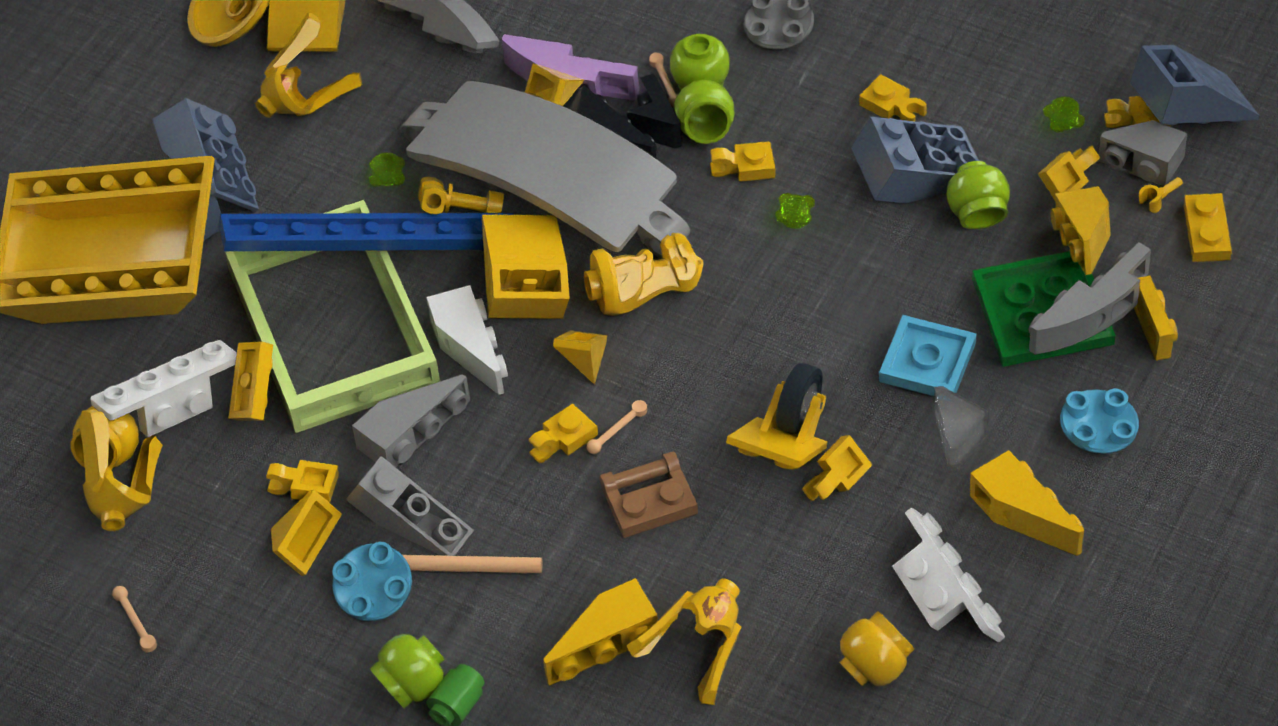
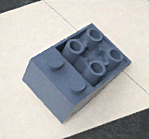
M1175 45L1141 46L1130 83L1161 124H1208L1210 122L1223 121L1238 123L1259 119L1260 115L1225 73Z
M185 98L152 119L161 149L171 159L211 155L215 158L211 195L254 212L259 210L255 199L256 189L246 171V158L239 148L235 136L236 127L228 115Z
M870 116L851 147L876 201L909 203L944 194L947 192L949 180L957 173V169L961 165L971 161H979L962 127Z

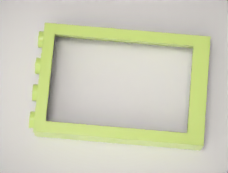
M362 200L325 213L370 212L365 201ZM387 250L365 252L411 356L298 395L248 275L320 251L224 252L229 272L258 342L273 344V365L270 372L295 433L371 408L379 401L440 382L437 360Z

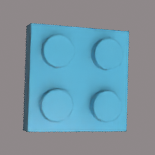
M902 315L879 371V382L953 401L976 345L977 333Z

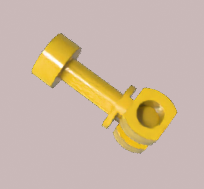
M424 177L420 181L418 199L421 209L429 214H440L443 211L448 213L450 206L482 211L484 213H501L504 193L489 190L487 197L453 192V184L449 183L447 190H445L441 180L435 177Z

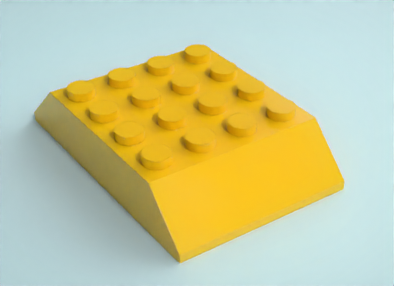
M211 155L9 173L0 227V313L40 324L178 314L197 293L215 158Z

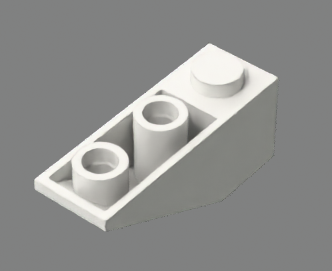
M470 285L426 297L430 321L440 349L498 395L504 394L502 378L508 377L507 368L502 354L495 356L493 349L498 348L492 326L485 328L483 321L487 320V313L482 298L475 300Z

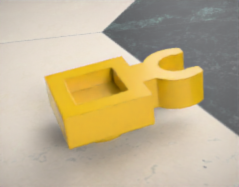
M882 74L859 95V105L882 118H892L896 115L900 117V120L916 122V116L912 113H918L923 117L926 115L927 104L923 100L910 98V89Z

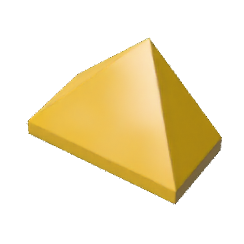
M533 63L524 93L564 106L583 83L584 79Z
M570 330L554 338L553 347L595 385L607 342V335Z
M314 489L309 491L271 528L272 551L301 576L306 575L342 513Z

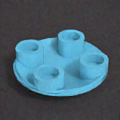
M1116 388L1108 391L1098 389L1082 392L1073 391L1068 394L1060 414L1061 428L1066 437L1081 449L1094 453H1113L1126 448L1133 442L1139 429V419L1135 409L1128 402V395L1123 390Z
M385 542L359 546L350 551L333 566V593L335 599L345 613L358 620L377 621L387 618L403 606L410 594L412 574L409 564L400 552Z

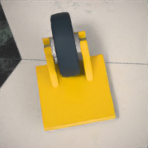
M806 363L797 364L789 374L786 382L778 383L764 419L756 417L727 436L726 444L738 447V451L747 456H763L772 459L775 465L784 469H798L827 448L828 441L814 437L820 414L826 402V395L821 394L823 384L822 371Z

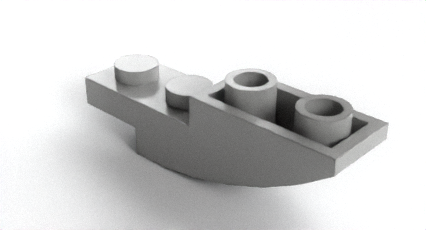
M377 0L383 2L384 8L388 10H406L411 12L410 17L423 20L422 31L435 35L436 41L447 44H462V49L471 53H483V49L495 48L499 45V39L490 26L464 0Z
M1138 242L1128 253H1121L1113 267L1104 276L1099 275L1096 277L1090 287L1079 280L1068 291L1063 290L1055 299L1053 306L1044 314H1038L1029 326V351L1036 355L1074 345L1105 330L1124 317L1138 304L1140 280L1137 278L1147 276L1149 273L1151 249Z

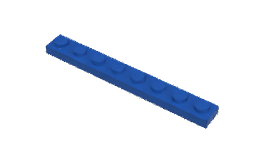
M514 213L220 214L218 225L224 252L484 250L482 214L514 215Z

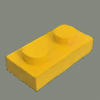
M1222 193L1185 195L1184 211L1192 261L1231 260L1232 248Z
M1151 276L1137 278L1140 280L1138 304L1134 307L1155 360L1170 358L1173 342L1178 339L1176 323L1174 319H1168L1165 312L1163 292L1160 289L1156 290Z
M261 341L238 343L228 419L238 421L264 420V413L268 404L269 375L273 365V344Z

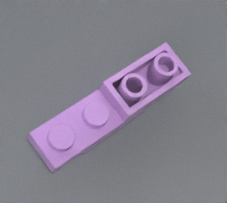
M506 34L502 37L505 64L526 81H528L532 64L535 63L584 79L578 89L585 85L595 95L600 94L601 96L636 101L637 94L639 93L637 66L573 56L572 45Z

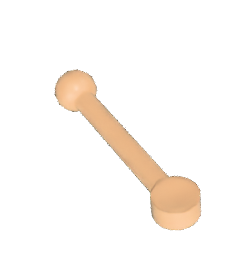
M653 53L649 57L650 65L657 69L669 95L668 101L674 107L678 94L675 93L663 67V55Z
M642 400L633 402L632 410L597 440L592 439L588 441L587 451L591 454L599 453L602 445L636 416L642 417L646 415V402Z
M116 586L112 591V596L116 601H120L139 634L141 649L144 652L154 651L157 647L155 637L148 635L127 599V589L124 586Z

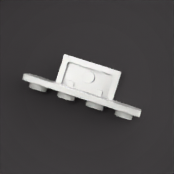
M221 340L209 342L201 348L183 356L175 357L163 365L149 371H144L136 377L118 385L110 386L104 391L91 396V405L98 411L103 412L109 420H115L137 410L139 430L147 437H150L213 408L210 376L234 366L237 352Z
M911 507L905 514L923 541L892 567L932 628L939 631L967 608L981 631L995 641L1000 642L1005 638L998 626L1002 620L990 604H983L978 596L982 590L976 580L969 573H963L958 564L962 562L960 555L948 542L944 544L939 536L942 528L929 513L922 515Z

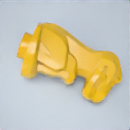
M678 232L672 233L671 236L668 234L660 242L663 258L660 260H654L652 252L648 249L640 250L636 256L620 255L612 257L603 248L593 250L590 255V270L584 271V285L589 300H597L600 310L604 315H622L667 291L690 292L699 282L704 264L703 260L694 253L685 235Z

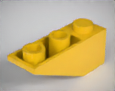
M1099 186L1056 193V208H1051L1050 211L1053 229L1060 231L1062 243L1064 246H1069L1073 262H1078L1084 273L1090 275L1111 236L1109 201Z
M1010 450L971 472L970 497L994 523L1076 556L1082 553L1084 527L1076 515L1069 514L1059 504L1055 493L1049 487L1044 488L1034 477L1030 466L1023 460L1019 461Z
M636 578L600 593L544 657L546 681L549 686L559 681L570 680L577 676L579 672L597 664H606L612 661L617 655L628 651L627 644L634 641L658 621L655 609Z

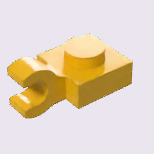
M1141 96L1129 97L1128 104L1121 99H1109L1106 101L1108 113H1104V119L1108 128L1135 125L1152 120L1160 122Z
M770 141L734 145V153L721 147L710 150L712 160L710 168L713 177H723L728 174L737 173L739 181L775 178L776 168Z
M1093 145L1089 146L1085 151L1080 148L1072 154L1070 151L1063 152L1042 169L1038 175L1055 200L1056 193L1079 190L1085 186L1089 180L1084 171L1097 162L1100 156Z
M572 403L543 423V430L534 433L528 439L535 447L529 451V454L539 464L548 460L560 449L569 456L587 444L588 441L598 436V426Z
M850 435L841 436L817 461L824 471L809 480L802 490L810 501H814L818 496L821 500H824L835 488L839 492L848 491L867 472L872 464Z
M300 460L298 467L292 468L283 464L272 463L266 474V478L271 479L267 490L274 495H283L291 491V499L301 500L309 491L314 489L330 503L339 477L338 465Z

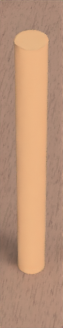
M403 555L411 571L542 573V557Z

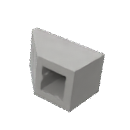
M1154 120L1104 131L1100 136V158L1098 161L1112 168L1138 176L1145 181L1165 186L1169 183L1185 157L1187 133Z

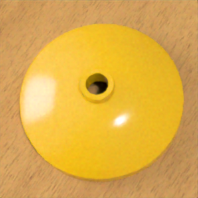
M191 0L188 11V28L192 36L203 45L216 47L232 43L248 33L257 24L267 9L270 0Z

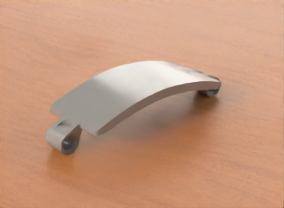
M467 81L446 104L423 102L400 127V132H403L405 137L411 142L406 148L408 157L418 162L477 178L509 191L556 216L611 251L620 252L637 232L641 242L645 243L654 255L662 258L660 242L668 234L671 236L672 233L678 232L687 238L690 234V228L686 221L661 202L677 182L676 174L671 169L613 131L581 114L548 100L494 84Z

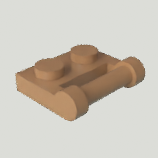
M674 451L663 454L660 460L614 475L612 472L599 475L602 490L623 538L698 514V504ZM667 474L669 480L620 495L618 489Z

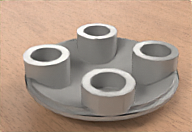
M753 0V5L747 11L744 18V30L748 38L753 43L768 49H784L800 43L810 34L814 25V15L808 0Z

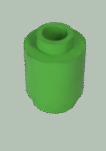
M458 664L455 669H450L427 699L426 703L430 709V717L442 726L461 725L483 694L482 687L485 684L483 677L475 669L465 664Z

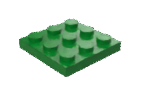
M1070 251L972 270V281L1002 367L1115 345L1116 335L1111 325L1096 335L1068 347L1036 355L1029 351V326L1038 314H1044L1050 309L1057 296L1063 290L1068 291L1079 280L1089 287L1094 281L1093 274L1086 275L1080 264L1073 262Z

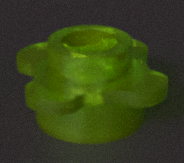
M1059 97L1044 107L1043 114L1049 118L1051 122L1050 129L1054 132L1060 133L1072 127L1080 128L1085 124V117L1079 114V104L1073 98Z
M390 152L378 154L369 163V167L372 170L369 183L374 187H380L381 185L399 186L403 184L405 175L402 173V168L405 166V160Z
M784 193L779 196L780 209L775 212V218L778 222L792 229L802 228L811 222L810 210L815 206V200L812 196L805 195L802 197L790 193Z

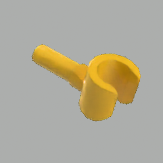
M1177 177L1160 188L1155 185H1145L1139 191V204H1144L1145 201L1153 199L1149 202V211L1152 213L1159 212L1162 208V199L1183 184L1182 179Z

